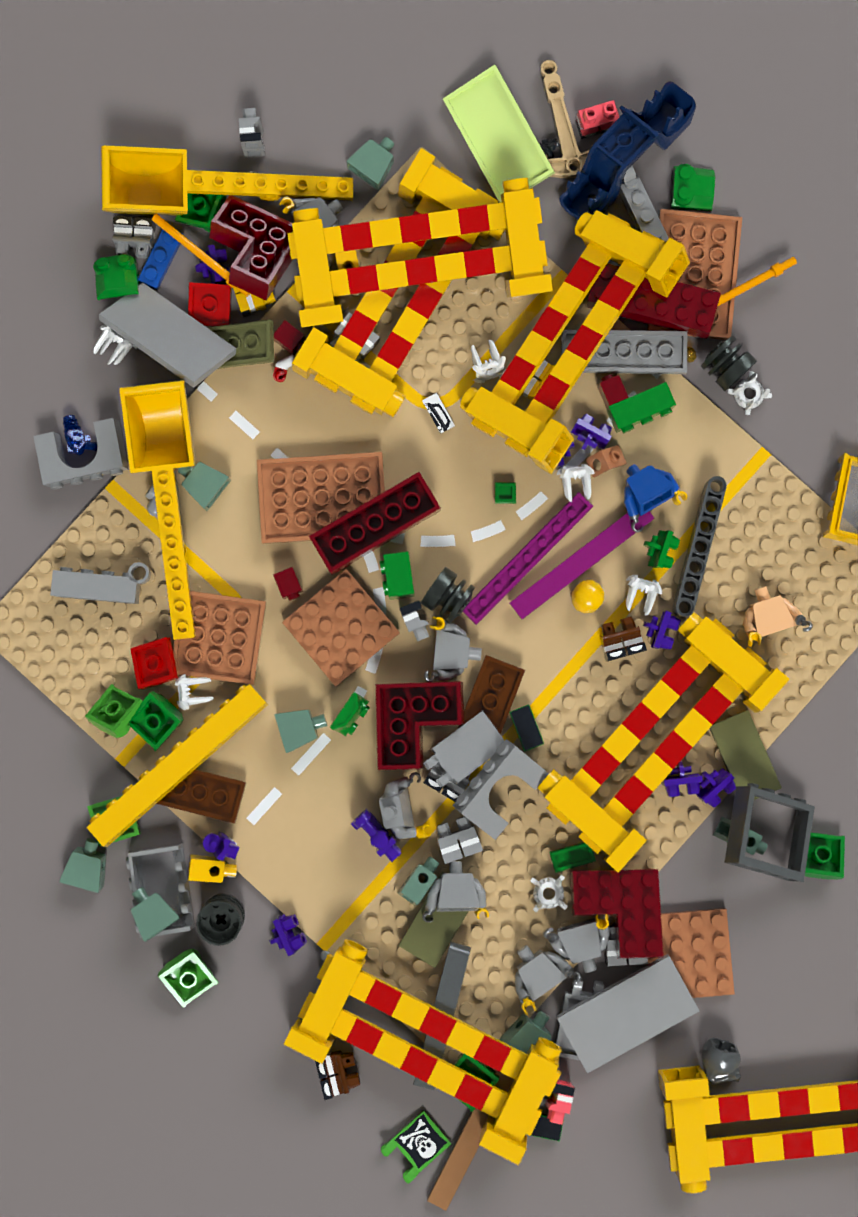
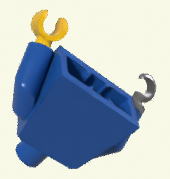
M635 464L631 465L626 471L630 477L626 479L624 504L630 520H633L631 528L634 532L638 533L643 530V526L639 530L634 528L635 524L639 522L638 517L640 515H644L671 498L675 505H681L678 496H681L683 501L687 500V494L679 491V485L669 472L655 469L653 466H647L640 470Z

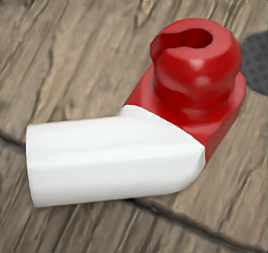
M293 354L275 364L273 371L275 381H285L287 370L292 366V362L295 359Z

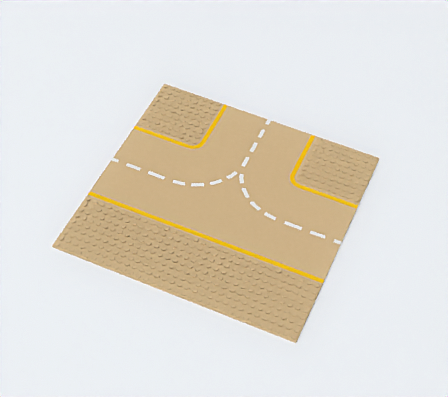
M424 147L418 148L349 224L413 215L421 200L415 198L414 202L410 204L399 197V185L421 148L425 151L427 150ZM435 158L434 165L440 169L442 166L449 170ZM504 231L499 241L491 236H488L487 240L478 236L470 251L507 246L506 232ZM448 237L427 240L416 259L437 256ZM394 245L356 250L359 267L383 264ZM335 253L327 254L330 271L338 270ZM548 257V266L543 267L544 275L551 274L553 291L507 297L505 281L512 280L511 271L451 281L392 380V383L398 386L397 391L406 396L394 417L383 413L381 416L375 411L371 415L352 404L350 396L340 390L335 394L315 382L314 378L316 376L310 374L308 379L293 371L292 366L287 370L285 381H275L273 378L275 364L291 355L276 342H274V362L215 370L187 399L195 466L198 462H202L227 475L231 482L211 508L206 511L181 485L186 478L178 472L179 468H174L176 484L178 486L177 495L183 541L187 551L186 565L190 591L266 601L255 684L251 686L268 706L196 768V770L246 782L236 824L168 808L200 838L204 839L207 834L213 833L218 835V832H222L231 841H234L239 846L236 858L232 859L225 856L224 859L231 865H237V871L286 916L295 914L299 924L297 927L321 949L328 951L334 956L345 939L361 944L368 950L364 958L366 961L362 968L363 971L432 1006L435 1003L449 945L435 968L399 946V943L426 900L429 890L420 903L415 906L397 892L418 864L423 866L429 856L440 863L433 873L437 876L435 880L439 878L442 872L450 874L449 863H444L438 843L437 826L448 822L451 833L458 831L456 819L464 815L453 806L455 803L453 800L441 794L445 785L439 793L423 783L431 769L427 770L424 766L422 769L378 770L376 684L429 683L424 679V673L428 671V678L430 679V675L434 671L437 630L431 629L430 625L436 626L437 620L432 617H440L439 613L442 606L438 605L431 611L422 605L421 601L445 567L457 574L453 583L456 586L463 580L467 581L462 588L463 591H466L470 585L475 587L471 596L472 600L569 502L564 494L562 478H560V475H557L559 469L555 468L553 473L549 474L539 468L529 455L525 457L506 446V439L497 434L491 437L471 424L473 421L471 417L460 408L461 399L470 387H475L479 390L482 386L492 392L500 380L498 376L486 380L482 384L474 381L476 379V372L472 368L474 365L471 346H475L483 364L485 360L488 362L489 359L492 360L488 340H492L500 357L505 356L504 366L507 369L568 276ZM346 265L345 269L352 268V265ZM295 283L261 318V320L270 319L273 321L274 333L283 321L286 320L302 332L306 339L314 327L328 335V345H330L334 337V331L341 323L336 322L301 328L299 310H305L304 301L298 302ZM419 285L399 287L373 332L380 336V342L371 349L364 360L361 358L358 361L360 364L370 369ZM366 292L334 297L335 305L341 304L343 319L349 312L351 314L355 312ZM589 293L564 330H579L592 310L587 308ZM619 319L611 328V330L631 331ZM562 333L544 359L551 365H556L561 357ZM582 373L552 418L566 426L574 438L575 447L569 449L571 456L567 458L563 456L564 466L566 468L581 467V464H587L586 459L602 450L599 447L594 449L589 445L583 450L582 446L584 443L577 439V435L571 433L578 418L581 419L585 414L595 419L592 425L598 429L601 424H607L612 427L610 433L612 437L605 449L618 445L626 460V464L610 469L595 478L591 474V497L588 501L593 505V508L477 625L463 612L451 622L466 632L467 637L470 638L469 647L482 648L481 661L468 660V667L464 668L461 675L451 680H434L433 682H463L465 710L486 655L524 669L525 673L510 711L529 704L544 744L524 751L510 713L506 719L501 736L504 740H509L546 772L550 773L555 769L561 776L565 775L571 780L689 648L684 642L685 637L680 632L668 628L664 635L674 638L672 648L670 650L651 648L656 631H654L652 638L647 637L648 628L644 627L643 624L644 622L650 623L652 617L655 616L659 618L656 624L658 626L662 613L665 611L672 612L671 616L681 620L679 628L690 617V615L684 618L676 616L673 612V603L705 483L714 476H720L726 481L727 487L694 612L702 619L707 616L713 621L716 618L734 634L732 639L745 649L748 646V637L743 627L746 610L749 609V605L758 603L754 590L767 586L770 598L776 596L786 598L800 610L806 618L805 621H810L813 625L812 629L804 632L803 628H808L809 625L802 626L796 624L794 627L763 636L760 645H758L757 641L752 640V647H748L767 662L764 667L769 671L778 668L790 680L767 706L757 713H754L742 702L747 696L741 692L715 722L717 723L745 710H749L765 750H767L858 647V545L823 537V533L829 528L830 520H827V515L832 508L681 374ZM610 374L613 377L619 375L630 398L667 382L676 406L672 409L673 412L667 416L661 417L657 415L653 417L652 422L646 425L639 423L634 425V429L623 434L622 431L616 433L597 387L603 377ZM435 393L438 394L455 425L441 434L422 401ZM521 395L515 406L526 411L532 400ZM382 452L385 491L420 472L441 507V511L331 575L312 541L262 544L257 460ZM594 459V468L596 470H600V461L598 459ZM631 465H637L640 470L647 466H653L655 469L672 474L680 487L679 491L687 494V500L683 501L681 496H678L681 505H675L671 498L652 509L650 513L655 519L645 525L641 532H636L521 620L509 603L627 514L624 504V489L626 487V479L630 477L626 471ZM129 467V470H124L123 474L117 475L0 601V654L140 781L138 777L146 770L151 771L156 767L155 762L162 756L167 757L172 752L171 748L179 741L183 743L189 738L187 734L195 727L199 729L204 724L203 720L211 713L215 715L220 710L219 706L225 700L229 699L231 701L236 696L235 692L241 686L245 685L247 687L249 684L211 679L212 681L208 683L188 686L190 688L188 692L191 693L189 698L212 696L214 698L206 703L190 705L189 709L182 710L177 704L179 693L178 686H175L176 679L143 690L138 689L130 648L169 637L173 649L175 640H173L158 516L154 517L149 514L147 504L150 500L145 497V494L153 484L152 471L130 473ZM574 477L571 478L572 498L578 492L584 496L582 478L579 479L577 477L576 480ZM495 482H516V504H495ZM711 482V489L719 492V484ZM706 502V509L709 512H714V504ZM841 517L839 530L858 534V531ZM701 522V530L708 532L709 525L706 522ZM659 530H670L674 532L673 536L680 539L676 550L668 549L667 556L674 559L672 568H652L648 566L650 556H647L649 548L643 546L644 541L651 542L652 536H657ZM696 542L695 549L698 552H703L704 545L701 542ZM409 551L415 597L390 600L389 596L384 594L383 581H386V575L381 573L380 560H384L383 555ZM140 562L147 565L151 570L150 580L145 584H140L139 604L62 598L50 595L53 570L60 571V567L73 568L72 572L79 573L81 569L94 570L93 574L111 571L115 572L114 576H122L123 573H128V569L132 564ZM695 562L690 563V570L697 573L699 570L698 564ZM137 567L134 570V578L141 580L145 577L146 571L144 567ZM293 567L304 592L299 593V598L289 601L288 598H282L273 574ZM347 569L398 629L400 634L335 687L282 622ZM631 575H638V578L651 582L656 580L661 586L662 594L657 593L652 609L646 616L643 610L648 592H641V589L637 590L630 611L627 610L626 598L630 581L626 579ZM584 580H594L604 590V601L593 613H582L576 610L571 601L572 591ZM686 582L684 584L685 591L692 593L694 590L692 583ZM418 600L422 606V609L417 611L420 620H425L429 623L425 626L429 637L420 641L416 640L413 631L408 632L399 608ZM681 602L679 610L682 613H687L688 605ZM448 610L442 616L445 621L450 615ZM632 616L636 627L639 626L647 651L606 662L600 639L603 636L601 625L613 622L615 632L617 633L623 631L620 619ZM709 664L590 797L599 807L603 809L719 679L721 674ZM186 676V678H200V677ZM112 684L135 698H140L142 701L152 691L161 694L182 713L184 720L160 748L154 751V748L131 727L125 736L115 738L90 723L85 715ZM353 692H356L369 701L368 706L370 709L364 718L361 716L356 721L358 727L352 735L347 734L345 737L329 727ZM310 709L312 717L324 714L327 726L316 729L318 738L286 753L274 714ZM459 725L422 726L423 763L434 755L431 749L456 731ZM710 729L681 760L683 767L691 766L692 772L684 773L685 775L695 773L702 775L701 773L704 771L711 774L714 770L718 772L722 768L727 771ZM484 764L471 773L469 777L470 782L482 770ZM413 772H417L421 776V781L417 783L418 777L415 775L413 783H410V786L407 787L414 826L416 828L417 826L429 824L430 827H426L424 831L426 834H431V836L421 839L417 836L406 839L396 838L395 844L401 849V854L391 862L385 854L380 857L376 853L377 848L371 845V837L362 827L356 830L351 825V822L367 808L383 825L379 798L384 794L386 785L403 777L409 778ZM669 773L667 777L678 776V774L670 775ZM514 775L499 779L492 786L489 793L491 809L509 823L497 839H493L472 821H470V824L475 828L483 851L465 857L460 841L457 839L463 858L456 861L462 862V873H472L473 878L478 879L485 889L486 909L489 912V917L486 918L484 911L479 914L480 919H477L474 911H469L451 942L471 947L454 1017L498 1040L521 1015H526L522 1009L523 1003H521L515 990L517 966L523 962L517 951L527 945L533 954L542 950L543 952L550 951L560 955L554 950L548 939L543 936V932L548 928H553V932L549 933L557 934L558 928L595 918V916H572L570 873L572 871L614 870L603 860L607 854L601 850L598 854L593 851L596 862L555 873L549 852L583 842L578 837L582 831L571 821L566 825L562 823L546 808L550 802L544 798L545 795L538 788L535 790L520 777ZM660 784L622 826L626 831L634 828L647 841L621 870L658 869L659 872L715 808L703 802L696 794L688 795L686 784L679 785L680 796L668 797L665 786ZM721 790L717 795L722 801L727 793ZM387 830L389 832V836L393 834L391 830ZM420 874L418 877L419 882L423 883L425 881L423 874ZM560 875H563L565 878L562 881L564 889L562 901L568 907L564 910L558 905L551 909H539L536 913L533 910L537 904L533 896L535 885L530 880L532 878H535L537 881L543 878L557 879ZM548 887L544 889L543 897L550 900L555 896L553 888ZM615 915L608 916L609 926L615 922ZM598 916L601 920L606 918L605 916ZM566 960L572 968L578 964H572L571 960ZM559 984L533 1001L536 1010ZM527 1006L526 1011L528 1015L526 1016L530 1018L535 1010L533 1006ZM403 1023L423 1042L425 1041V1033ZM446 1045L443 1060L454 1065L462 1052Z

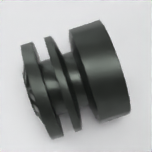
M733 335L729 339L720 342L707 355L701 365L703 370L711 364L714 366L708 372L709 376L717 371L721 373L716 383L724 392L757 362L748 351L741 356L737 354L742 347L741 343L733 349L730 347L736 340Z
M445 567L422 599L421 604L431 611L438 605L442 606L439 616L442 618L448 610L450 615L446 621L451 623L460 616L468 605L475 587L470 585L466 591H463L462 588L467 581L463 580L456 586L453 583L457 574Z
M222 893L212 896L206 901L197 916L196 926L199 935L211 945L221 946L229 944L236 939L244 924V907L232 895ZM225 914L226 918L220 921L218 919L219 915Z

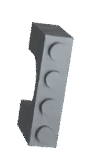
M110 418L93 422L98 445L97 454L90 464L82 468H73L66 461L60 434L49 432L33 436L43 485L51 487L52 490L63 488V484L71 483V485L82 484L85 479L100 480L103 479V475L117 476L123 474L124 470H129L120 421Z
M506 739L498 746L495 754L484 764L478 775L471 780L466 790L458 796L453 806L496 840L509 823L490 807L489 793L492 786L502 777L514 775L520 777L536 790L549 773Z

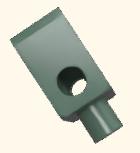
M384 137L380 144L371 139L368 140L347 160V168L379 191L394 163V156L389 152L395 145L394 142L388 137Z
M198 462L194 468L190 466L178 469V472L186 478L181 485L206 511L211 508L231 482L227 475L202 462Z
M310 709L274 714L286 753L317 739L316 729L327 726L325 715L312 717Z
M721 817L713 836L728 842L731 820ZM750 829L746 852L754 855L755 852L763 855L767 849V843L761 841V835Z
M86 839L84 848L77 847L72 852L60 878V883L96 893L100 892L105 882L106 854L97 852L99 844L97 840Z
M429 856L423 866L418 864L397 893L414 906L418 905L437 878L433 873L440 863ZM420 874H423L425 876V881L423 883L419 882L418 880Z
M141 887L132 893L138 904L130 910L144 942H147L181 919L157 892L148 896L145 889Z
M541 1010L538 1011L533 1020L523 1014L501 1036L500 1041L527 1054L531 1044L535 1045L539 1037L551 1039V1034L544 1027L550 1017Z

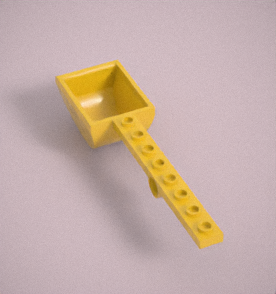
M101 146L102 211L133 215H185L188 212L187 193L260 196V199L265 201H276L281 197H314L316 199L321 197L322 199L353 200V178L187 170V149Z
M185 381L120 388V398L130 473L152 471L173 640L194 638L196 635L186 565L187 551L183 541L174 468L195 466Z

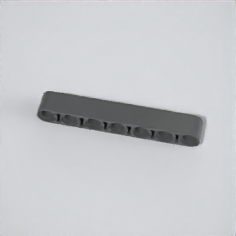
M714 476L708 480L703 489L673 603L674 614L681 618L691 615L695 610L727 487L726 481L720 476ZM711 482L719 484V492L711 489ZM706 502L714 504V512H709L706 509ZM701 522H706L709 525L708 532L701 530ZM696 542H701L704 545L703 552H698L695 549ZM691 562L698 564L699 570L697 573L690 570L689 565ZM686 582L692 583L694 587L692 593L685 591L684 584ZM681 602L688 605L687 613H682L679 610Z
M450 942L434 1007L454 1017L471 947ZM426 1034L423 1050L443 1059L446 1044ZM415 1077L413 1085L435 1090L434 1086Z

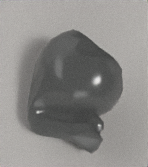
M718 1038L708 1039L702 1050V1063L708 1080L713 1084L727 1081L739 1082L741 1075L738 1068L741 1057L737 1046L730 1041Z

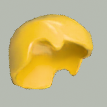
M584 580L572 591V604L576 610L582 613H593L604 601V590L594 580Z

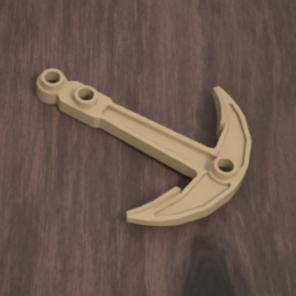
M546 60L541 65L540 73L544 78L543 85L548 103L551 104L562 158L548 159L555 171V174L550 177L575 178L577 177V172L582 171L590 150L583 153L579 152L565 106L560 76L556 73L557 65L552 60ZM550 69L552 73L547 74L545 73V70ZM554 88L557 92L551 93L550 89ZM570 166H576L577 170L572 171Z

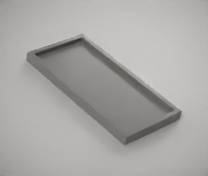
M144 283L139 285V294L123 296L99 314L101 322L193 388L236 354L234 346Z
M666 954L664 957L655 960L556 1015V1018L586 1072L589 1073L699 1012V1009L670 956Z

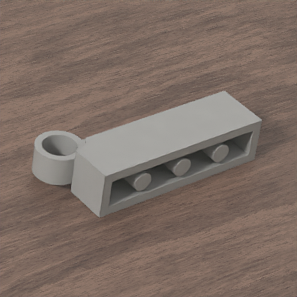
M632 165L626 171L619 190L622 202L637 231L641 233L646 231L666 243L669 239Z
M140 562L132 564L128 569V573H123L122 576H114L115 572L111 571L93 574L94 570L81 569L79 573L72 572L73 568L60 567V571L53 570L50 595L62 598L139 604L140 584H145L150 580L151 570L147 565ZM137 567H144L146 571L145 577L141 580H136L133 575Z

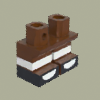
M632 616L620 619L623 631L617 633L615 632L613 622L601 625L603 636L600 639L606 662L647 651L639 626L636 627Z
M341 1050L330 1052L327 1054L323 1064L315 1061L324 1100L343 1093L347 1094L350 1092V1089L360 1085L358 1072L348 1075L346 1072V1067L356 1065L353 1052L342 1053Z

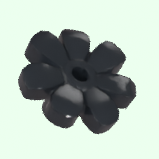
M553 138L550 141L544 139L542 143H539L543 152L547 155V159H553V150L560 146V141H557V138Z

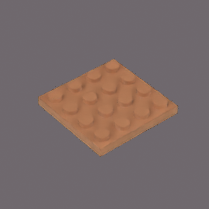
M347 569L282 622L335 687L400 634L398 629Z
M190 591L196 637L175 640L173 654L177 674L254 685L266 601Z
M718 908L661 913L663 955L668 954L692 998L734 995L727 909ZM648 958V964L659 958Z

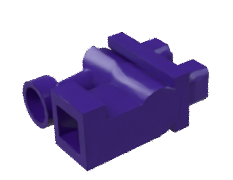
M367 808L351 822V825L356 830L362 827L371 837V845L377 848L376 853L380 857L385 854L393 862L401 854V849L395 844L396 837L393 834L389 836L387 829Z

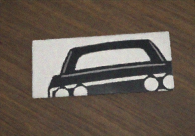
M437 393L422 400L440 434L455 426Z

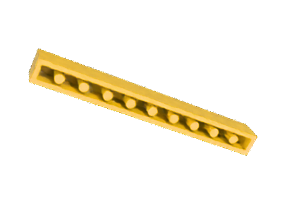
M250 684L247 687L245 685L241 686L235 692L236 696L231 701L229 699L225 700L219 706L220 710L215 715L213 713L208 715L203 720L204 724L199 729L195 727L187 734L189 738L183 743L181 741L176 743L171 748L172 752L167 757L162 756L155 762L156 767L151 771L146 770L138 777L139 782L134 786L130 784L122 791L123 796L118 800L113 799L106 805V811L101 815L97 813L89 820L91 824L86 828L103 847H108L156 805L157 802L268 706Z

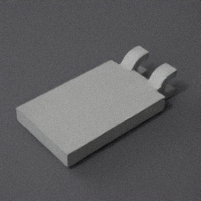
M481 711L431 749L434 755L423 764L429 770L439 763L446 772L435 780L440 787H443L452 779L457 784L488 761L495 754L498 746L505 740L486 714Z
M577 976L573 977V982L577 980ZM581 977L578 984H572L571 992L565 991L561 1013L603 990V981L594 980L593 993L581 991L583 986ZM559 1023L555 1043L562 1049L559 1057L580 1060Z

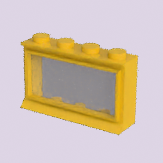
M844 453L838 458V463H841V467L835 475V481H838L837 488L831 495V500L834 503L832 510L827 515V520H830L828 530L823 533V537L858 545V457Z

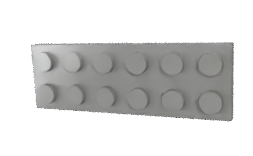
M563 330L561 356L578 330ZM610 330L583 373L686 374L687 331Z

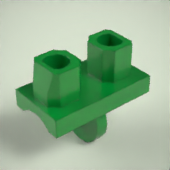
M659 530L657 536H652L651 542L644 541L643 546L649 548L647 556H650L649 567L672 568L674 559L667 556L668 549L676 550L680 543V539L673 536L674 532Z

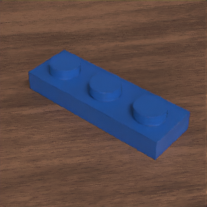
M163 229L138 278L140 283H144L157 291L180 246V243Z

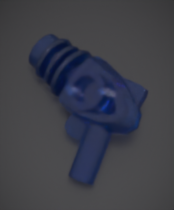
M75 415L63 417L64 436L68 453L81 455L85 449L97 451V442H91L90 436L84 435Z

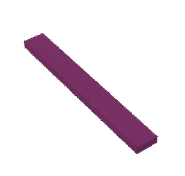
M578 492L572 498V502L569 501L468 603L463 613L477 625L593 508V505Z
M650 511L638 517L639 522L635 524V530H639L641 526L644 527L655 519ZM628 513L512 600L509 604L521 620L634 535L636 532L631 528L633 520H630Z

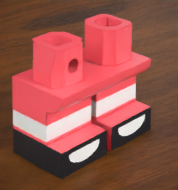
M614 100L578 110L575 121L581 139L597 135L599 130L600 133L606 132L619 118V114Z
M558 1080L552 1091L553 1097L545 1101V1105L548 1108L547 1118L552 1123L563 1125L565 1113L570 1114L575 1087L571 1082Z

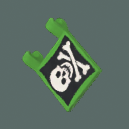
M423 1110L381 1147V1153L387 1157L396 1147L399 1148L413 1165L403 1173V1179L406 1183H410L426 1166L449 1147L451 1142Z

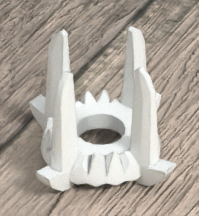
M102 325L100 329L104 331L94 346L93 352L96 354L101 348L100 355H102L112 341L113 343H119L107 363L109 365L114 361L113 364L117 365L132 347L135 349L137 347L107 325Z
M488 340L492 360L489 359V362L485 360L483 364L475 346H471L474 365L472 368L476 372V379L474 381L482 384L486 380L498 376L501 378L506 370L504 366L505 356L500 357L492 340Z
M751 371L749 372L748 379L739 382L735 389H728V394L734 395L736 402L745 408V415H750L751 409L759 406L764 398H772L770 389L764 390L762 385L755 380L757 373ZM746 388H752L755 391L753 399L745 397L744 391Z
M581 464V467L566 468L564 466L557 472V475H560V478H562L564 494L570 502H572L571 478L573 477L575 480L577 477L579 479L582 478L584 496L587 500L591 497V474H595V472L587 464Z
M631 575L626 579L630 581L626 598L627 610L630 611L637 590L641 589V592H648L643 610L646 616L652 609L657 593L662 594L661 586L656 580L651 582L638 578V575Z
M185 674L179 676L175 681V686H178L179 701H177L179 708L186 710L189 709L190 705L211 701L214 698L213 696L189 698L191 693L188 692L190 690L188 686L208 683L212 680L207 677L186 678Z
M560 875L557 879L543 878L537 881L535 878H532L530 880L535 885L533 896L537 904L533 910L536 913L539 909H551L558 905L564 910L568 907L562 901L564 898L562 881L565 878L563 875ZM548 887L553 888L555 891V896L550 900L543 897V891Z

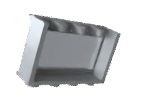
M183 843L128 853L126 865L127 869L131 872V878L129 879L130 890L134 892L143 887L148 896L157 892L181 918L156 936L191 931L195 928ZM135 898L132 900V907L138 904ZM135 922L136 932L139 933L140 938H142V937H141V934H140V932H139V929H138V927H137V925H136V922Z

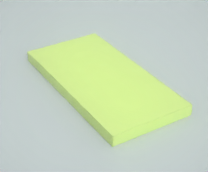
M493 65L443 98L499 203H502L501 194L504 193L503 181L528 178L529 189L555 174L496 65Z

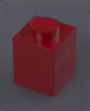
M286 320L283 321L274 333V342L290 354H293V356L296 352H299L306 340L305 335Z
M610 374L601 379L597 388L606 408L629 398L619 375L613 377Z
M293 567L273 574L283 599L288 598L291 601L299 598V593L304 592Z

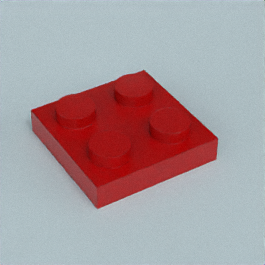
M189 282L188 315L204 326L230 325L232 287L226 284Z
M169 637L130 648L138 689L143 690L178 679L171 639Z

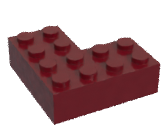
M229 195L212 219L210 239L240 252L230 267L229 284L267 301L293 260L291 259L287 233H293L292 223L242 199Z
M463 682L376 684L378 770L424 768L422 726L464 724Z
M658 869L620 870L619 873L616 870L572 871L570 873L572 916L615 915L617 959L664 957Z

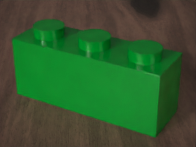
M667 382L613 404L606 411L616 433L622 431L624 434L633 430L636 424L646 425L652 422L653 417L657 415L664 417L671 414L676 403Z

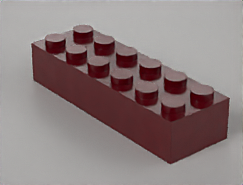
M607 263L591 287L587 308L592 309L620 266ZM644 278L620 316L674 331H687L689 335L707 339L711 332L721 293L677 282L666 298L653 291L649 280Z
M417 472L313 533L309 538L329 572L333 575L441 511V507L420 472Z

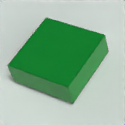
M495 482V504H516V482Z

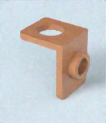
M617 445L593 454L586 459V463L594 470L595 474H592V476L595 478L610 469L625 465L626 460L620 447ZM594 459H598L600 461V470H596L594 468Z

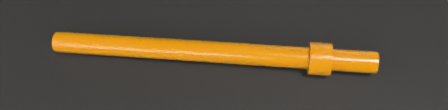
M158 214L152 217L154 223L224 278L230 287L236 288L246 297L250 295V293L229 284L230 272Z
M795 257L770 266L769 270L720 296L718 306L773 276L776 278L782 275L786 269L797 264Z

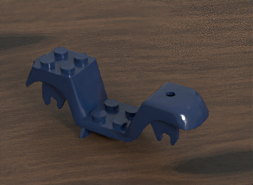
M667 82L661 91L655 90L651 101L648 99L645 101L642 112L636 113L632 109L620 106L619 108L623 114L594 143L587 155L582 171L577 172V177L573 182L568 181L567 191L560 196L559 201L565 211L577 220L585 212L592 215L596 210L604 213L616 200L626 171L653 143L662 150H666L691 124L696 109L695 100L691 95L674 82ZM594 195L596 197L595 199L590 198L588 200L589 196Z

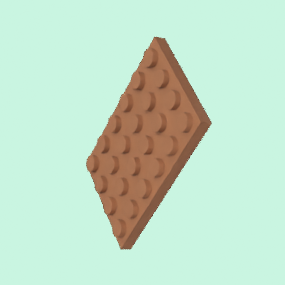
M660 209L659 219L668 238L684 245L690 261L678 282L721 293V295L736 288L743 217ZM735 297L717 307L708 338L726 340L731 337ZM648 324V331H674Z
M382 452L257 460L262 544L311 541L309 536L385 492Z

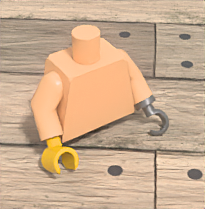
M767 586L754 590L758 603L749 605L743 621V627L748 637V646L752 647V640L757 641L758 645H760L763 636L794 627L796 624L802 626L809 625L808 628H803L804 632L812 629V623L805 621L804 615L789 600L781 596L770 598Z

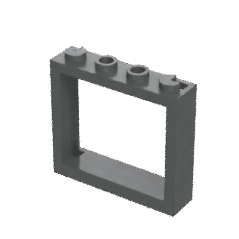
M747 783V786H736L724 863L786 881L804 882L815 806L806 804L807 801L804 799L794 798L793 800L791 795L778 793L777 795L773 789H759L757 784ZM754 796L796 809L788 868L745 856Z

